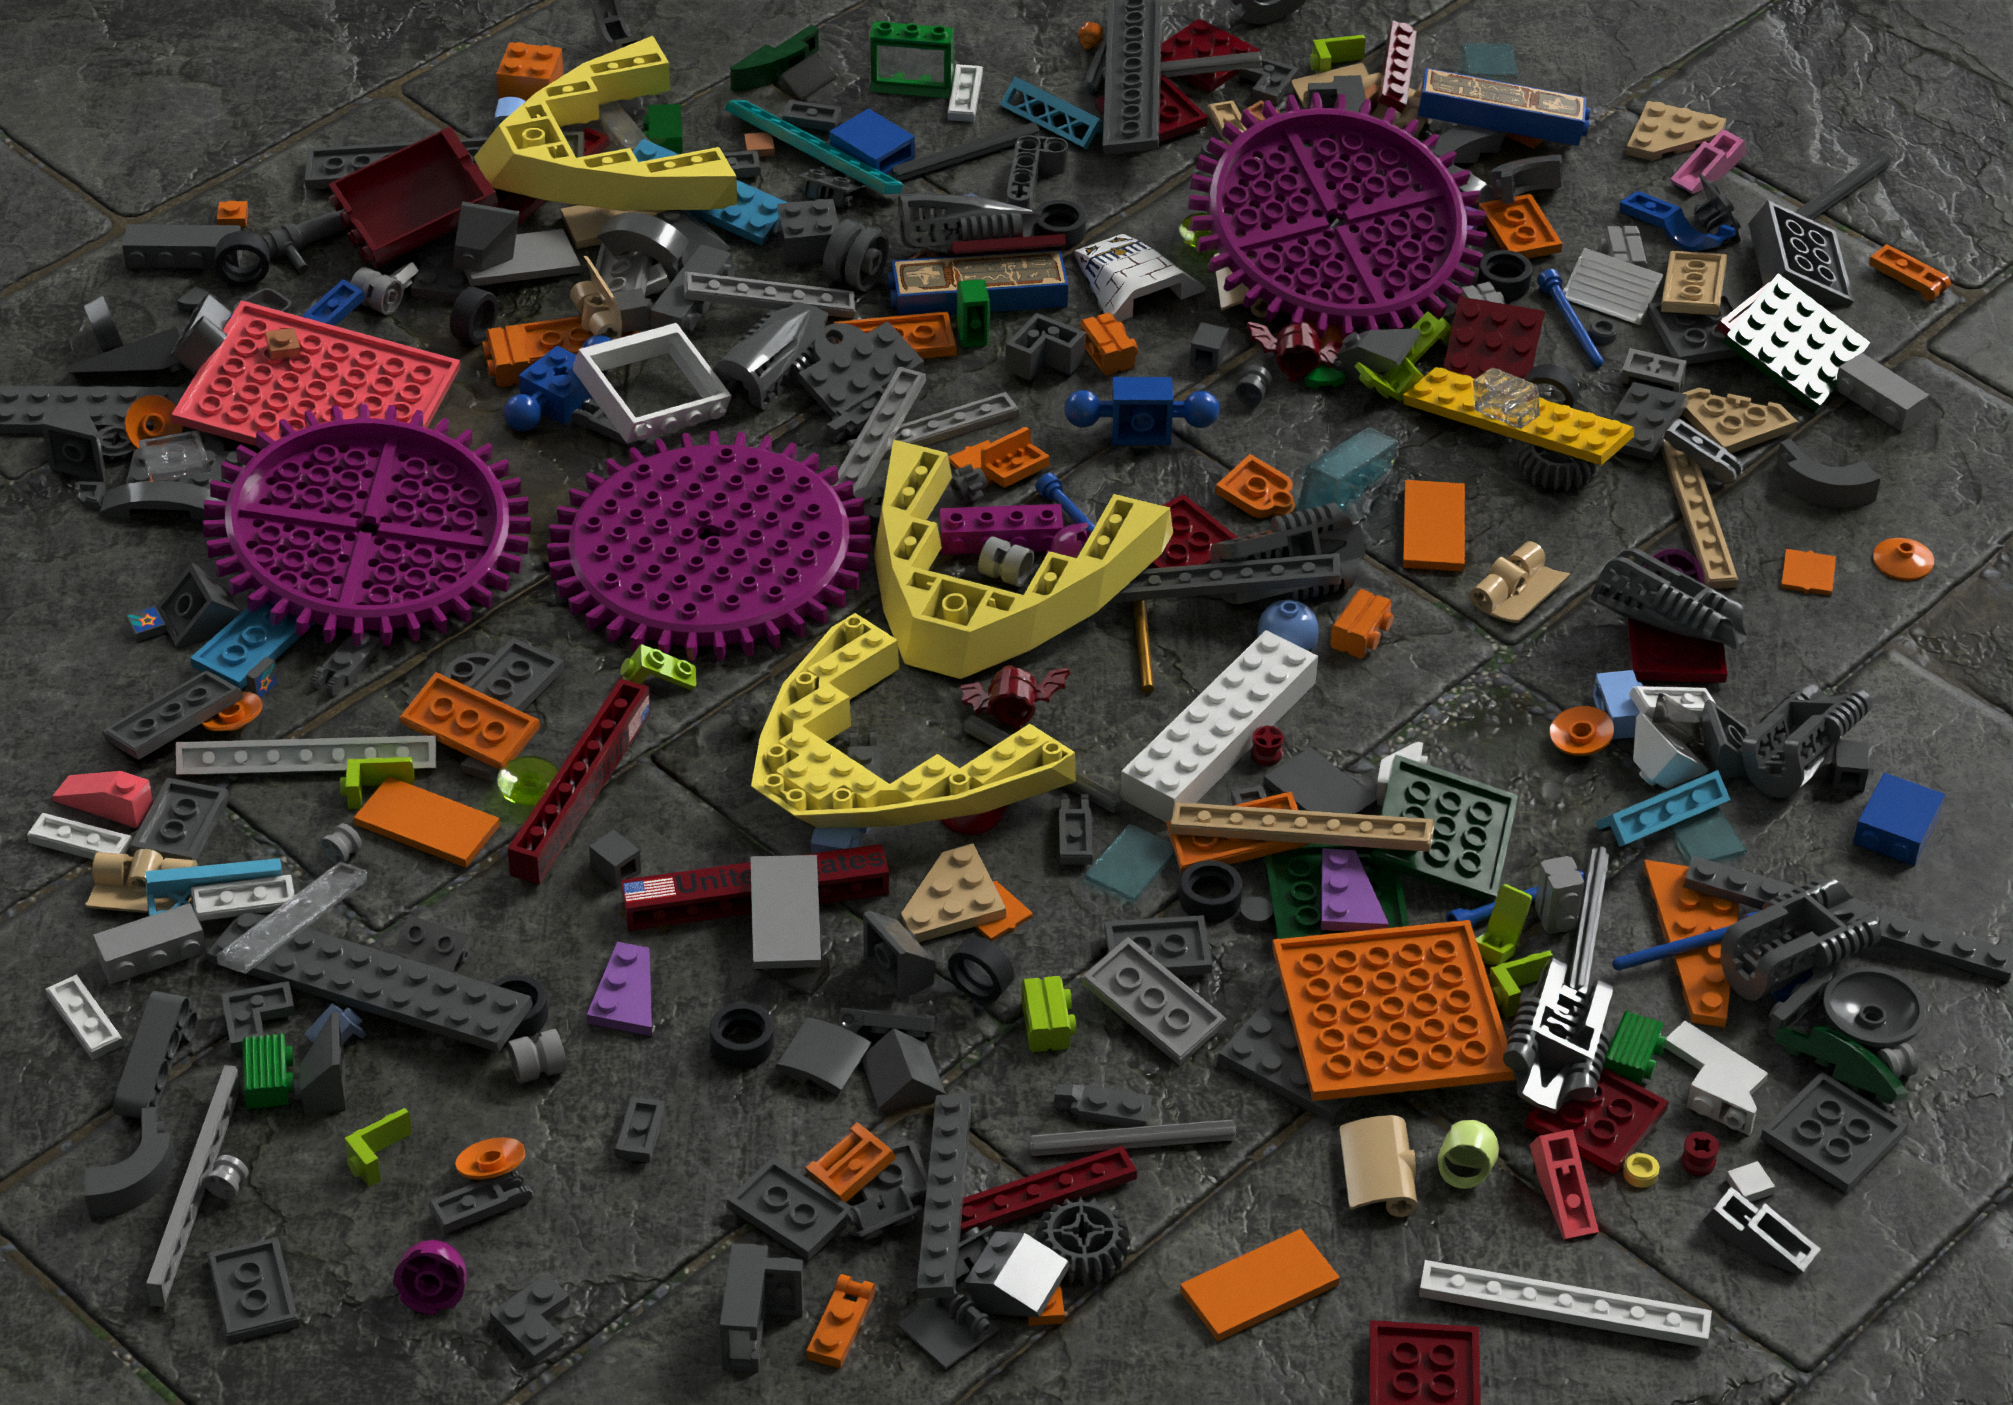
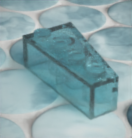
M1367 427L1358 434H1354L1353 437L1345 442L1340 443L1334 449L1324 453L1318 459L1308 463L1302 473L1304 481L1297 511L1302 512L1304 509H1313L1316 506L1323 507L1325 504L1335 502L1339 509L1345 513L1347 511L1345 505L1351 499L1357 501L1363 495L1367 485L1373 486L1393 466L1399 441L1371 427Z

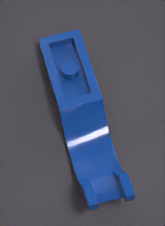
M1636 191L1620 202V212L1663 228L1672 242L1686 251L1697 252L1717 247L1726 239L1736 235V229L1725 224L1719 227L1715 235L1700 233L1689 224L1681 207L1640 191Z
M342 279L305 312L302 317L336 326L366 299L364 292Z

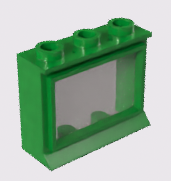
M874 21L870 34V92L950 99L954 79V28L940 25L925 26L915 23L901 24L889 21Z

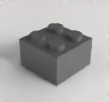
M833 199L777 204L778 232L785 265L823 262L829 238L839 225Z

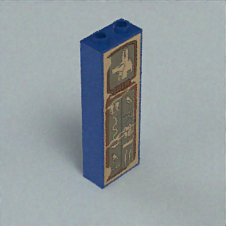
M1425 69L1419 100V117L1579 146L1581 136H1587L1589 128L1590 108H1586V97L1436 69Z
M1061 249L892 260V272H887L888 289H893L890 290L891 307H896L897 316L946 311L949 315H956L957 283L959 281L977 279L986 280L990 298V312L1068 307V281Z

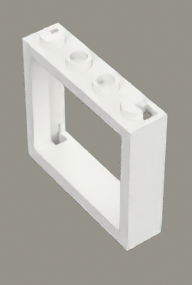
M677 323L581 348L578 350L572 369L626 443L645 440L649 437L670 433L673 430L686 426H694L700 422L718 419L725 415L732 396ZM669 353L703 399L636 418L601 371Z

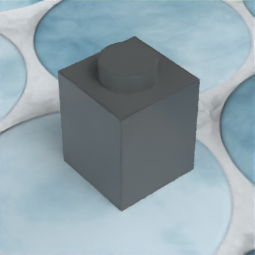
M642 288L612 293L621 313L622 333L649 328L652 303L650 298H645Z
M1201 322L1191 342L1190 366L1217 372L1227 352L1229 328Z
M1838 740L1835 743L1831 761L1832 789L1864 792L1869 772L1868 742Z
M615 830L598 838L589 846L591 869L614 888L618 889L621 887V880L634 878L641 873L640 850Z

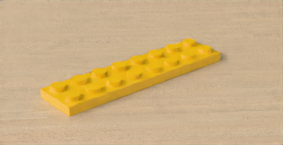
M1435 367L1416 383L1414 388L1403 394L1404 405L1601 466L1634 437V427L1617 420H1610L1593 413L1573 409L1567 405H1560L1547 401L1544 398L1530 396L1517 390H1510L1497 386L1494 383H1487L1468 375L1448 371L1444 368Z

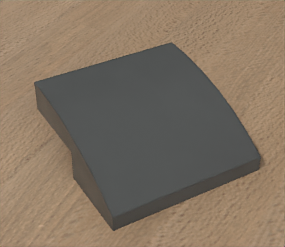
M807 1017L775 1068L803 1085L810 1079L838 1097L871 1042L838 1025Z

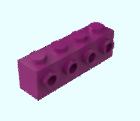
M1061 504L940 508L942 555L981 554L986 541L992 536L1010 542L1011 547L1016 544L1031 549L1033 552L1047 551L1051 549V542L1056 533L1063 528Z

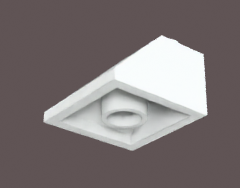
M1639 713L1636 717L1633 761L1641 769L1639 775L1648 784L1654 786L1657 783L1669 789L1701 776L1709 770L1671 729Z

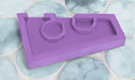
M1322 849L1321 930L1364 931L1389 928V923L1356 851Z
M622 942L616 943L587 1012V1024L652 1036L649 948Z

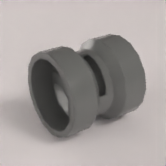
M1259 365L1247 367L1235 389L1237 398L1247 405L1259 404L1265 396V391L1268 390L1272 383L1270 372Z

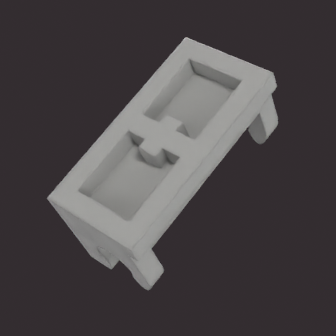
M1630 348L1622 369V383L1628 384L1630 376L1673 386V391L1680 393V387L1683 386L1686 361Z

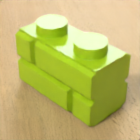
M1060 976L1044 977L1043 980H1040V978H1029L1021 981V1003L1029 1049L1032 1052L1048 1051L1049 1048L1052 1050L1068 1049L1070 1047L1071 1035L1076 1034L1075 1015H1068L1067 1010L1072 1008L1070 989L1063 988Z

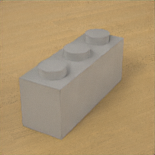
M1862 352L1839 366L1836 378L1838 382L1834 389L1894 428L1903 432L1924 418L1929 394Z
M190 903L93 935L97 958L109 984L207 952L203 929Z

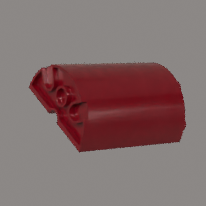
M450 126L329 184L333 193L332 196H329V200L336 212L341 211L340 217L345 227L350 229L347 236L354 248L359 246L358 253L365 265L370 263L375 269L458 230L462 202L499 208L496 192L477 164L474 165L470 154Z

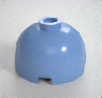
M1279 600L1270 604L1262 612L1257 626L1256 638L1267 630L1307 651L1310 649L1311 652L1315 650L1319 636L1318 622L1315 614L1307 605L1294 600Z

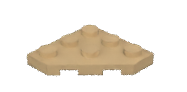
M1647 101L1628 142L1626 155L1653 161L1661 159L1662 154L1673 151L1675 154L1694 150L1696 144L1703 143L1704 141L1710 143L1722 129H1725L1726 118L1691 111L1687 108L1669 106L1661 102Z
M1700 387L1683 393L1688 395V404L1682 414L1700 433L1728 450L1727 452L1729 453L1795 431L1797 427V420L1781 404L1769 402L1768 406L1751 403V398L1728 394L1727 398L1711 395L1709 389Z
M974 844L942 852L901 913L905 929L913 932L918 943L972 928L976 925L1007 918L1006 907Z

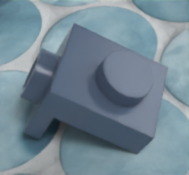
M331 1004L304 1034L314 1043L331 1013L339 1012L342 1041L344 1044L353 1033L361 1039L367 1035L359 1025L363 1020L350 1008L347 1007L343 1011L334 1004Z

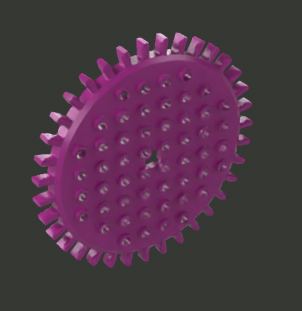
M1313 93L1309 106L1310 109H1300L1294 95H1288L1285 104L1287 112L1278 114L1270 100L1264 101L1262 114L1265 120L1261 122L1248 109L1243 111L1240 122L1247 129L1243 133L1230 122H1226L1223 127L1222 136L1232 144L1228 146L1218 139L1211 137L1207 151L1221 159L1217 161L1200 154L1196 169L1213 175V178L1193 174L1189 189L1206 192L1209 195H1190L1187 210L1207 211V216H1192L1190 231L1210 230V236L1199 238L1196 249L1198 253L1213 249L1218 250L1220 255L1210 259L1208 270L1210 273L1228 267L1232 271V274L1226 278L1223 289L1228 292L1243 283L1249 291L1245 295L1242 306L1249 308L1259 298L1268 302L1269 305L1265 320L1271 322L1277 316L1279 310L1292 315L1290 325L1299 324L1302 322V319L1317 322L1315 332L1319 336V340H1322L1328 325L1341 326L1340 334L1342 341L1353 332V327L1364 326L1366 332L1368 330H1378L1377 324L1387 323L1389 329H1403L1404 326L1400 318L1407 316L1415 325L1424 315L1420 310L1424 306L1440 319L1443 317L1447 306L1437 296L1442 294L1457 304L1459 296L1463 293V290L1452 284L1450 280L1454 279L1466 286H1471L1475 273L1458 265L1459 262L1479 268L1483 253L1464 248L1465 245L1483 247L1487 234L1486 232L1467 229V226H1482L1486 214L1485 211H1465V206L1477 205L1480 192L1479 190L1459 191L1458 187L1468 183L1471 173L1469 170L1454 174L1449 173L1447 168L1454 164L1457 155L1454 150L1441 157H1437L1432 151L1436 148L1439 136L1435 133L1421 143L1413 137L1419 121L1413 119L1406 125L1404 130L1392 125L1396 110L1392 107L1384 113L1383 120L1369 115L1371 111V100L1369 99L1363 101L1359 113L1345 110L1347 104L1345 94H1339L1334 108H1322V100L1319 93ZM1333 215L1337 219L1345 220L1346 224L1338 227L1335 226V229H1331L1326 217Z
M360 404L358 418L343 419L342 411L338 405L332 406L331 421L320 424L311 410L305 411V428L297 431L285 419L280 420L279 434L282 438L276 441L261 430L256 433V446L261 449L258 454L239 445L236 448L237 461L244 464L245 467L241 468L225 461L221 464V478L231 481L233 484L211 480L210 497L227 500V502L204 501V517L225 520H203L204 538L226 537L206 541L208 558L230 555V557L215 561L216 576L220 578L239 572L240 575L229 580V593L235 596L249 588H253L255 592L248 596V610L253 613L265 603L270 602L274 605L270 610V624L276 626L289 613L297 617L296 635L303 636L313 622L324 625L323 634L324 642L326 643L332 642L336 635V629L340 628L351 629L354 646H361L364 639V630H380V638L383 645L389 646L391 645L393 629L402 627L407 628L413 642L420 641V623L430 620L441 634L446 633L447 618L445 614L454 611L464 622H470L472 607L466 602L473 599L487 609L493 605V593L484 588L487 584L503 592L509 590L510 576L499 572L498 569L517 574L521 572L522 557L506 553V551L528 554L529 537L510 534H530L531 517H514L510 515L528 514L529 500L528 497L506 499V497L521 494V479L519 477L498 481V479L509 475L508 460L504 459L487 466L486 462L492 459L493 446L487 443L472 452L468 449L472 445V431L469 429L465 430L455 440L448 437L449 419L443 418L432 430L423 427V411L416 410L410 423L397 421L395 405L388 406L385 412V419L370 418L367 404ZM365 523H371L377 526V535L372 536V532L364 533L361 531L358 534L356 530L363 528Z
M710 431L707 439L708 445L693 446L690 435L683 433L681 448L669 451L661 438L655 439V455L644 458L635 447L629 448L631 464L624 468L611 458L607 459L606 469L610 477L606 480L588 472L585 475L587 489L592 491L591 494L574 488L570 489V505L579 509L559 505L557 508L558 523L567 525L550 524L551 542H562L547 544L548 560L557 561L549 563L551 580L563 579L556 581L559 599L580 593L568 599L569 611L572 616L591 607L593 608L585 614L586 628L588 630H593L605 621L611 622L606 627L607 641L610 643L617 640L625 631L632 633L630 638L633 652L641 644L644 645L647 639L658 641V650L665 654L669 653L672 644L684 645L688 661H695L698 646H713L714 654L717 660L720 661L725 658L727 644L741 642L742 650L746 656H752L754 651L753 639L766 636L769 643L777 649L781 647L779 630L789 627L800 638L806 636V625L802 618L810 615L822 624L827 623L828 610L827 607L822 605L824 601L840 608L846 606V592L836 588L837 586L856 591L859 589V573L849 570L865 572L868 570V555L855 553L871 552V535H857L870 533L869 515L860 516L865 514L863 498L847 500L854 497L851 480L831 487V485L839 480L838 468L835 465L819 474L815 473L820 468L819 454L814 452L799 463L795 461L797 458V447L792 442L781 454L772 452L771 436L765 435L759 447L754 448L746 446L744 432L738 431L734 439V445L720 444L717 431ZM706 528L710 529V533L719 535V537L710 536L705 541L699 538L704 534V529Z

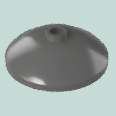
M1856 967L1845 970L1828 983L1824 992L1823 1009L1829 1023L1839 1033L1862 1045L1892 1047L1906 1043L1920 1032L1925 1022L1926 1004L1920 991L1908 979L1887 969Z

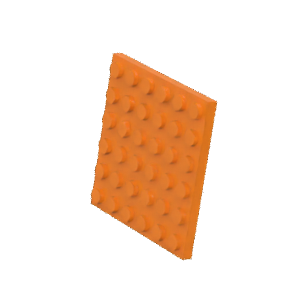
M1470 920L1273 940L1272 950L1312 1101L1515 1080L1513 1070L1506 1066L1503 1061L1508 1041Z

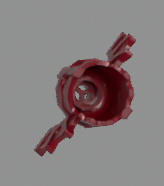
M1252 322L1247 324L1246 328L1251 333L1250 340L1258 342L1263 347L1264 353H1275L1278 366L1287 375L1288 381L1295 382L1297 377L1310 373L1315 367L1319 368L1321 363L1332 368L1333 363L1340 360L1336 354L1343 343L1330 340L1327 346L1321 349L1319 336L1308 323L1300 322L1299 324L1284 327L1276 338L1270 334L1265 325ZM1294 367H1301L1299 370L1294 369Z
M1005 666L991 680L988 693L984 692L979 682L961 685L960 688L964 694L961 700L963 705L973 706L976 714H980L981 711L987 709L989 715L994 714L1000 721L1014 726V730L1019 731L1033 717L1038 701L1049 703L1051 696L1056 691L1066 688L1065 680L1071 673L1069 668L1050 670L1044 680L1037 685L1036 679L1029 672L1020 668H1014L1013 666ZM1009 713H1016L1017 716L1012 718Z

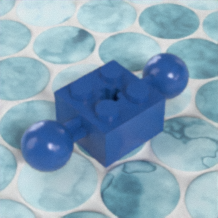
M594 335L583 343L582 348L611 341L612 339L605 335ZM557 345L519 374L520 394L511 397L503 409L504 420L511 429L518 432L532 430L539 423L541 413L566 425L572 420L571 413L578 408L584 411L582 407L584 401L589 398L595 401L572 370L577 355Z
M1113 377L1112 401H1100L1094 393L1087 390H1079L1067 398L1064 405V413L1067 420L1079 428L1094 425L1100 417H1111L1112 445H1171L1172 418H1184L1189 425L1195 428H1207L1217 420L1220 406L1216 397L1207 391H1195L1189 394L1184 401H1173L1172 377Z

